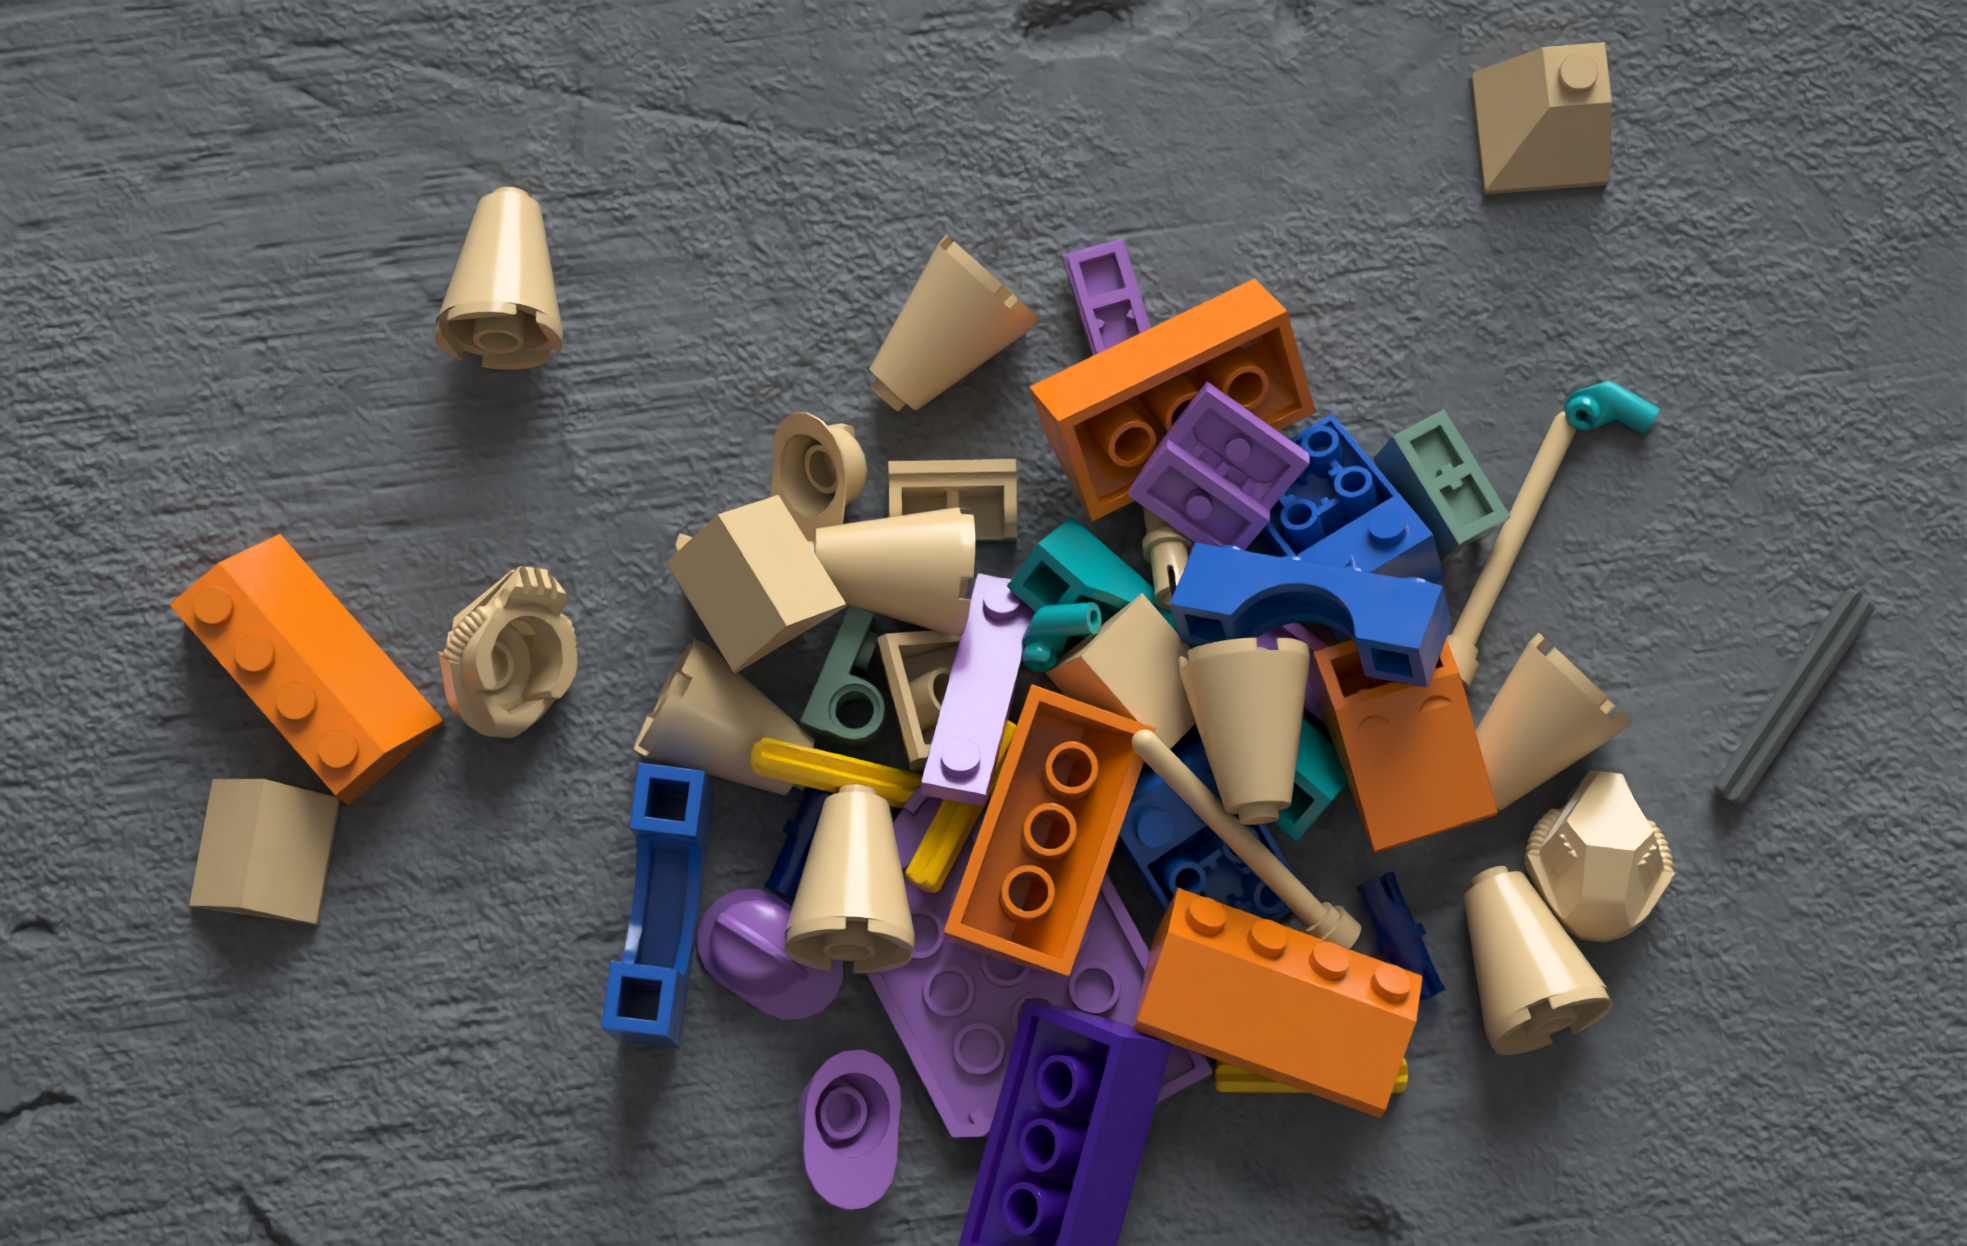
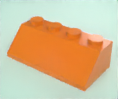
M1255 278L1029 387L1046 438L1086 515L1092 522L1135 501L1128 496V490L1164 436L1207 381L1276 431L1316 413L1288 312Z
M281 534L219 562L169 604L334 795L347 806L445 723Z
M1031 685L942 939L1005 962L1069 977L1144 760L1132 748V737L1136 732L1144 729L1154 733L1156 728Z
M1177 888L1152 940L1133 1030L1381 1118L1387 1108L1417 1020L1423 976L1349 950L1335 943L1327 942L1280 925L1272 920L1219 903L1211 898Z

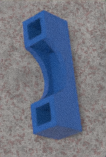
M1195 543L1169 603L1180 640L1183 643L1201 646L1232 639L1259 638L1268 631L1287 624L1299 622L1320 623L1340 630L1356 644L1365 676L1428 688L1451 627L1443 585L1432 584L1417 577L1403 579L1369 573L1353 566L1339 568L1306 562L1295 556L1276 557L1247 552L1232 545L1218 547Z

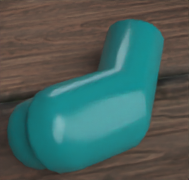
M1610 381L1574 392L1566 400L1564 406L1566 420L1576 430L1587 431L1617 420L1643 436L1660 408Z
M1094 602L1048 605L1038 609L1033 615L1021 642L1025 644V649L1022 653V661L1025 666L1037 672L1049 671L1055 667L1057 655L1062 652L1069 636L1097 634L1101 627L1099 606Z

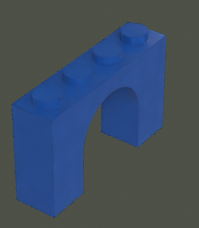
M646 763L638 764L630 821V830L635 836L637 844L632 911L621 962L610 961L601 1028L616 1041L680 1049L715 799L713 787L706 772L703 770Z

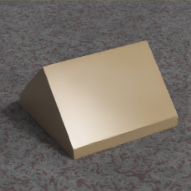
M779 495L718 514L666 561L672 574L734 674L847 607Z
M1143 593L1101 625L1097 634L1087 636L1058 659L1054 668L1045 672L1066 697L1156 728L1154 734L1169 749L1196 723L1178 666V658L1182 656L1188 659V650L1191 648L1180 640L1179 634Z
M936 631L884 634L877 638L883 670L911 772L919 774L925 770L961 636L946 635Z
M212 779L189 906L318 925L341 800L335 796L266 779Z

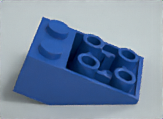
M1333 413L1289 439L1309 453V465L1271 508L1270 521L1260 532L1276 557L1295 556L1306 562L1339 568L1353 566L1369 573L1403 579L1417 577L1432 584L1444 578L1433 533ZM1322 624L1336 643L1348 637L1340 630Z
M1192 727L1170 750L1222 802L1199 731ZM1144 762L1115 845L1161 912L1165 915L1177 888L1211 898L1219 903L1274 922L1291 912L1292 910ZM1244 824L1295 876L1265 824Z

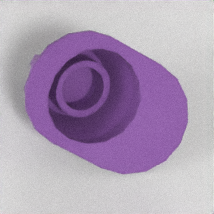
M759 889L736 890L720 897L705 912L698 929V953L704 968L720 984L761 1011L782 1020H803L818 1014L836 998L843 981V960L832 959V971H826L799 964L790 959L785 953L784 933L792 906L777 896Z
M862 1049L842 1051L826 1060L803 1089L797 1106L798 1125L803 1134L802 1151L805 1173L814 1191L828 1204L844 1210L866 1208L882 1198L893 1181L897 1163L898 1127L901 1109L900 1086L893 1069L880 1056Z

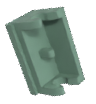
M1445 409L1392 436L1373 458L1378 469L1433 533L1441 564L1453 558L1471 542L1474 541L1478 544L1487 538L1495 529L1511 517Z

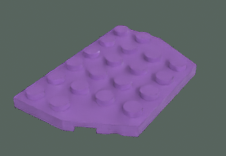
M995 786L941 889L936 893L925 892L912 885L906 878V870L944 799L921 795V787H919L906 802L904 809L893 822L916 939L914 953L912 952L911 961L900 968L866 973L952 1139L988 1138L1026 999L1046 1002L1133 1026L1149 958V951L1107 872H1105L1069 977L1005 962L942 939ZM1172 1044L1156 1104L1212 1075L1214 1072L1205 1055Z

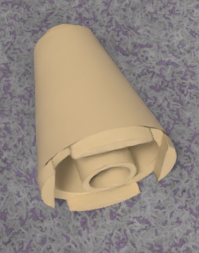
M514 187L498 188L491 194L482 197L477 205L435 325V341L441 350L451 357L462 361L463 351L482 356L481 367L518 370L540 366L549 361L550 350L555 348L559 353L562 349L563 330L541 206L536 200L529 197L527 192Z
M946 234L935 248L869 368L878 378L870 388L897 412L905 404L917 411L1030 331L1040 321V318Z
M955 507L814 529L812 541L807 542L846 604L942 634L957 636L964 634L971 599H964L967 591L968 578H973L975 564L974 516L970 515L971 509Z
M1537 633L1529 641L1476 729L1495 803L1500 811L1623 732L1633 722L1621 710L1611 719L1608 714L1615 705L1555 647L1544 656L1543 653L1550 646V643L1540 633Z
M694 638L692 644L689 643L659 692L657 696L659 700L651 717L647 715L634 743L633 751L649 759L682 768L703 770L710 776L785 796L792 786L802 791L806 786L755 774L750 769V751L753 744L759 742L764 737L811 748L814 747L815 739L739 672L734 674L726 660L709 645Z
M1257 638L1225 640L1188 650V659L1182 656L1178 658L1179 674L1225 812L1239 814V823L1255 825L1275 822L1279 820L1278 811L1291 806L1310 665L1309 646L1300 640L1277 638L1278 650L1257 647Z
M858 784L845 785L838 789V793L827 797L824 801L784 933L785 953L790 959L799 964L819 970L832 971V959L853 961V973H876L900 968L911 961L916 939L888 801L878 796L876 790L872 787Z
M1497 866L1487 869L1472 878L1471 883L1473 887L1464 894V904L1486 1039L1489 1041L1491 1048H1494L1496 1054L1513 1055L1553 1044L1550 1034L1569 1026L1574 1035L1595 1024L1611 1011L1613 1003L1609 996L1608 988L1524 873L1519 871L1509 872L1506 866Z

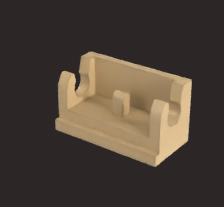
M1016 459L888 461L889 517L955 507L971 509L970 515L974 516L975 542L1017 541Z

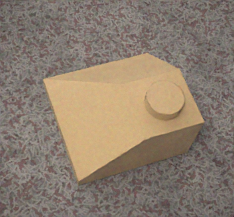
M1605 42L1542 47L1471 74L1484 195L1608 184L1612 98Z

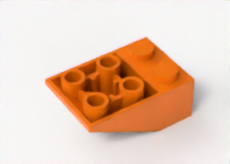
M1447 638L1428 688L1365 676L1358 647L1352 640L1313 652L1309 679L1374 854L1498 814L1460 672Z

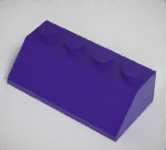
M1026 999L958 1246H1117L1172 1043L1133 1030V1026L1034 999Z

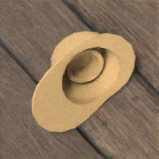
M792 413L781 421L774 435L770 497L779 495L805 539L812 541L815 528L843 524L845 507L859 497L866 485L867 465L865 455L855 439L853 426L843 423L826 425L823 420L810 413Z

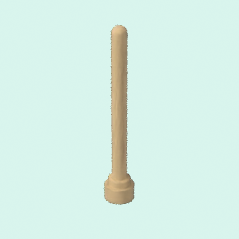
M1565 412L1555 416L1509 512L1511 517L1505 521L1452 635H1447V641L1460 672L1464 690L1469 689L1479 668V663L1476 660L1479 650L1475 647V644L1576 432V429L1568 424Z
M1144 729L1134 734L1131 741L1133 750L1303 921L1301 929L1305 934L1335 943L1347 949L1353 946L1360 935L1361 925L1342 906L1333 907L1329 902L1320 903L1244 824L1239 823V819L1234 814L1225 812L1223 803L1152 731Z

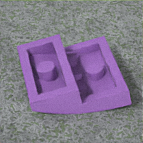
M1207 381L1152 453L1128 490V496L1195 543L1218 547L1232 545L1245 550L1270 521L1271 508L1309 465V453Z

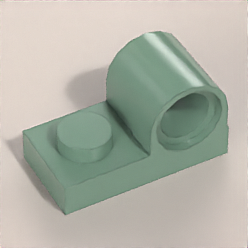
M851 605L849 606L800 720L801 727L808 734L825 741L829 740L843 747L860 749L878 741L884 732L886 712L882 695L875 686L854 676L857 668L865 671L869 670L878 650L877 638L881 635L873 632L876 626L874 613ZM851 700L864 701L873 709V717L862 728H847L837 719L838 711L843 704Z

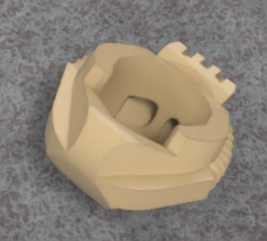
M525 566L511 570L454 617L452 631L448 632L446 648L443 652H438L445 694L452 711L457 717L482 735L507 739L518 736L538 721L556 699L563 696L571 686L576 675L578 659L575 629L572 627V622L567 616L562 614L566 605L567 595L552 576L550 570Z
M1588 770L1569 792L1566 804L1560 809L1548 810L1547 814H1544L1542 819L1538 820L1526 846L1527 852L1525 853L1524 865L1535 890L1565 931L1584 941L1604 943L1625 937L1635 931L1646 920L1675 875L1671 849L1668 847L1669 844L1665 840V836L1656 827V823L1645 818L1634 800L1623 774Z

